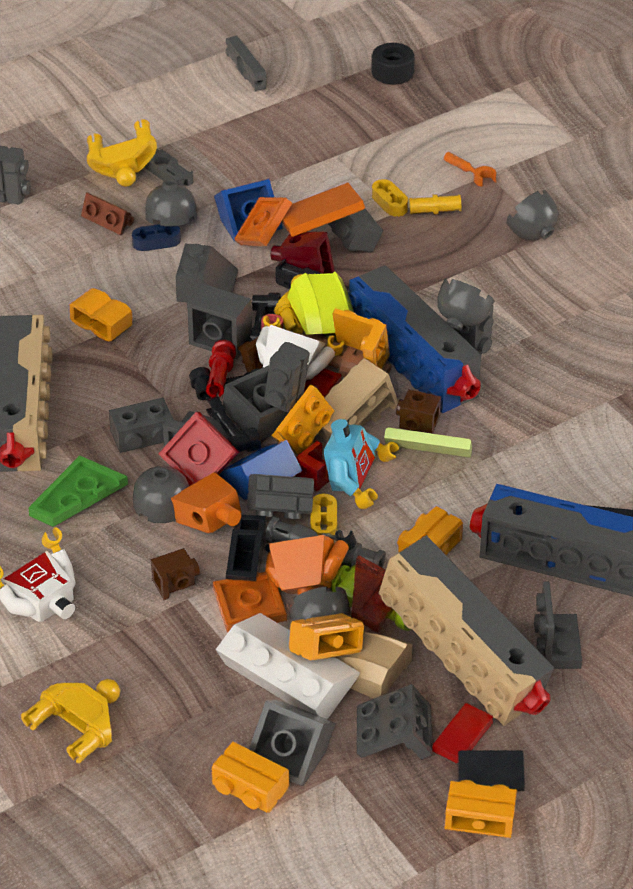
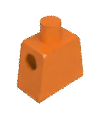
M215 472L171 497L176 522L206 533H213L226 524L235 526L241 520L242 511L236 489Z

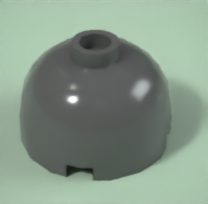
M176 181L162 182V185L154 188L146 199V220L152 224L153 219L159 220L160 226L185 225L189 223V218L191 217L195 220L196 202L192 192L186 187L178 185Z
M543 190L542 195L537 191L526 197L515 207L517 210L515 216L512 217L509 214L507 217V225L519 238L537 240L539 238L547 239L554 233V226L557 223L559 212L552 197L546 190Z
M444 279L439 290L437 307L442 316L447 318V325L461 330L463 326L474 327L485 321L495 300L490 295H487L486 299L479 296L481 290L472 285L454 279L449 284L448 280Z
M168 466L152 467L142 472L136 480L133 490V507L136 514L140 516L141 513L147 516L148 521L152 523L176 521L171 497L189 487L185 476L177 469Z
M320 587L297 595L293 598L294 605L287 604L291 622L340 613L350 616V605L346 590L341 587H335L336 592H327L326 587Z

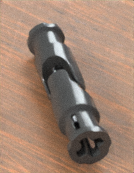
M273 516L267 526L265 540L272 543L273 541L278 542L281 540L282 542L319 535L310 527L300 524L290 525L281 522L278 517ZM322 534L337 541L335 535ZM357 542L353 549L347 551L341 566L347 565L350 568L354 565L377 571L380 574L385 563L386 552L383 550L376 552L363 548L362 544Z

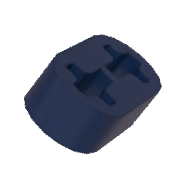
M160 224L138 227L132 231V246L138 251L171 248L181 242L179 226H160Z

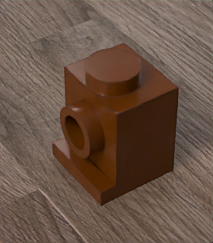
M185 548L151 559L152 581L163 600L169 599V593L195 585V576L200 575L196 559H191Z

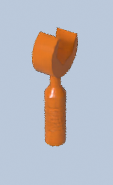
M447 152L444 155V161L465 172L470 171L474 173V183L477 186H483L482 178H491L496 183V170L494 168L479 166L475 169L471 163L451 152Z

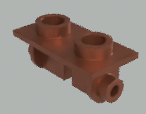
M86 192L81 217L119 235H122L123 227L133 224L134 217L130 212Z

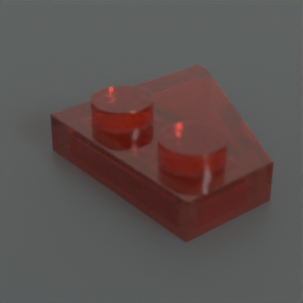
M358 555L355 564L351 618L362 621L363 625L378 632L394 610L383 602L379 594L386 570Z

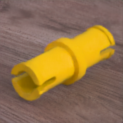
M432 194V197L409 198L410 214L433 212V215H438L439 212L461 211L460 194L454 196Z

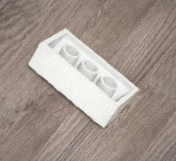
M261 613L234 624L216 648L224 664L288 704L327 720L360 674L359 671L335 657L308 660L302 657V655L290 652V630Z

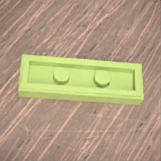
M389 427L385 430L384 439L386 444L395 442L400 448L471 458L472 442L470 439Z

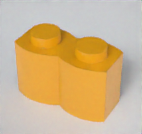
M91 288L70 304V319L77 326L91 330L99 338L105 341H112L132 326V310L126 303L111 299L107 293Z

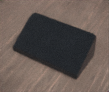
M461 750L458 752V782L470 780L475 784L485 786L501 784L509 789L525 791L524 752L522 750Z

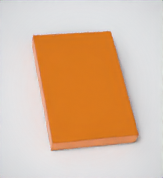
M345 183L293 203L281 222L289 234L294 237L365 209L363 200L349 183Z

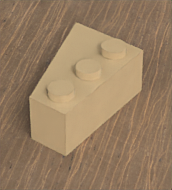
M365 358L358 365L352 367L348 375L339 384L333 386L325 397L326 401L333 408L334 413L331 415L328 424L323 426L318 432V435L328 441L332 434L331 424L335 420L345 419L348 425L362 426L369 420L374 422L381 418L380 413L390 407L393 410L397 408L398 399L389 374Z

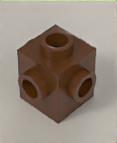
M408 389L404 399H399L396 408V415L400 416L399 428L433 434L440 418L441 396Z

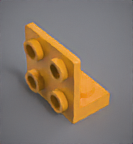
M335 308L332 314L337 342L341 344L344 341V345L363 351L365 359L383 369L390 355L386 324L374 318L368 319L358 316L350 310L343 311Z
M310 385L271 436L277 442L287 440L292 451L299 455L313 443L314 437L321 428L328 424L334 410L318 389Z

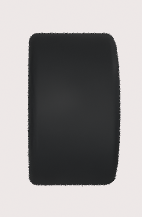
M395 42L377 46L372 53L371 72L373 77L381 83L390 85L409 81L414 73V52L410 47Z

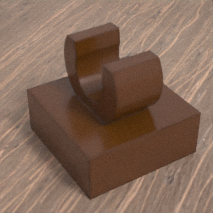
M258 337L238 347L243 358L242 363H244L247 372L263 368L256 347Z

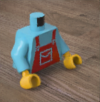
M345 419L335 420L331 424L332 434L324 448V457L332 491H344L349 496H355L357 507L367 509L374 505L373 501L378 499V495L373 489L368 488L363 492L360 490L376 457L374 451H377L381 461L388 462L396 458L392 453L398 451L399 446L395 442L382 445L380 439L366 432L363 426L348 425Z

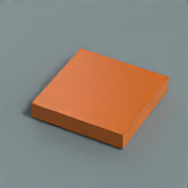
M259 197L234 240L240 245L267 246L292 202L282 197Z
M265 572L258 574L257 581L231 579L213 581V590L227 632L230 631L234 624L259 613L276 623L287 621V613L279 590Z

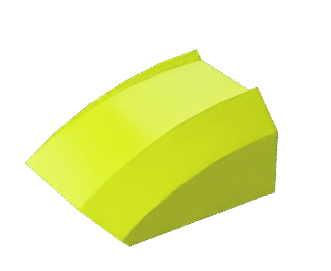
M336 272L329 274L304 273L292 282L287 298L306 335L335 333L332 314L335 308L353 312L347 289L343 280Z

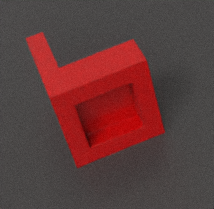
M317 440L296 457L302 471L296 474L295 477L313 478L314 490L318 492L330 481L326 462L322 459V443Z

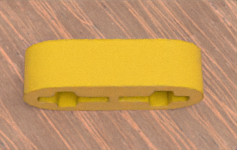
M380 179L372 184V198L387 214L399 217L408 212V198L393 182Z
M323 493L313 497L310 528L317 535L327 533L335 535L337 531V501L330 494ZM321 507H327V512H321ZM321 525H327V530H321Z

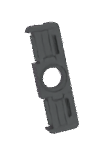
M237 35L226 38V54L234 61L236 68L244 79L251 83L255 92L266 89V71Z
M156 149L153 158L144 166V168L163 182L172 180L182 186L193 184V171L188 172L178 164L177 159L163 149L160 151Z

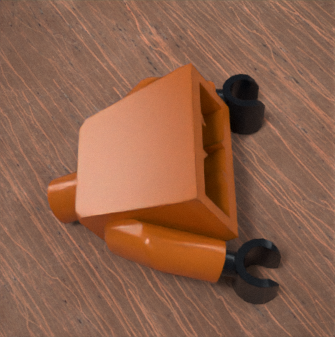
M341 530L336 531L335 537L337 541L335 543L334 539L325 535L282 542L279 540L276 543L267 544L265 546V550L268 553L265 573L277 588L288 594L299 595L320 587L329 589L347 551L353 549L357 544L354 533L350 531L349 535L344 538Z

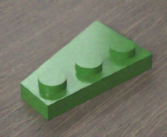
M79 455L28 508L29 516L54 527L128 485V477Z

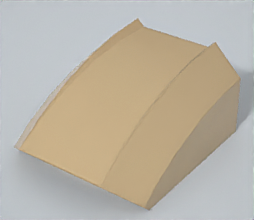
M364 632L360 653L336 656L335 658L359 671L360 674L351 686V689L374 699L387 694L389 688L401 672L412 662L413 644L386 635Z

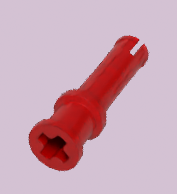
M228 340L215 342L211 350L212 355L209 359L211 371L206 393L212 398L216 397L217 393L219 397L223 395L227 373L232 370L234 365L233 359L236 355V347Z

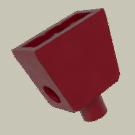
M304 232L294 237L289 234L281 246L273 245L271 248L270 258L273 261L281 262L283 259H286V263L301 269L307 267L322 274L335 272L328 232Z

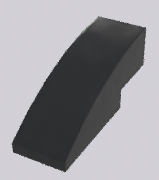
M241 514L240 522L232 529L226 579L257 581L265 544L266 516Z

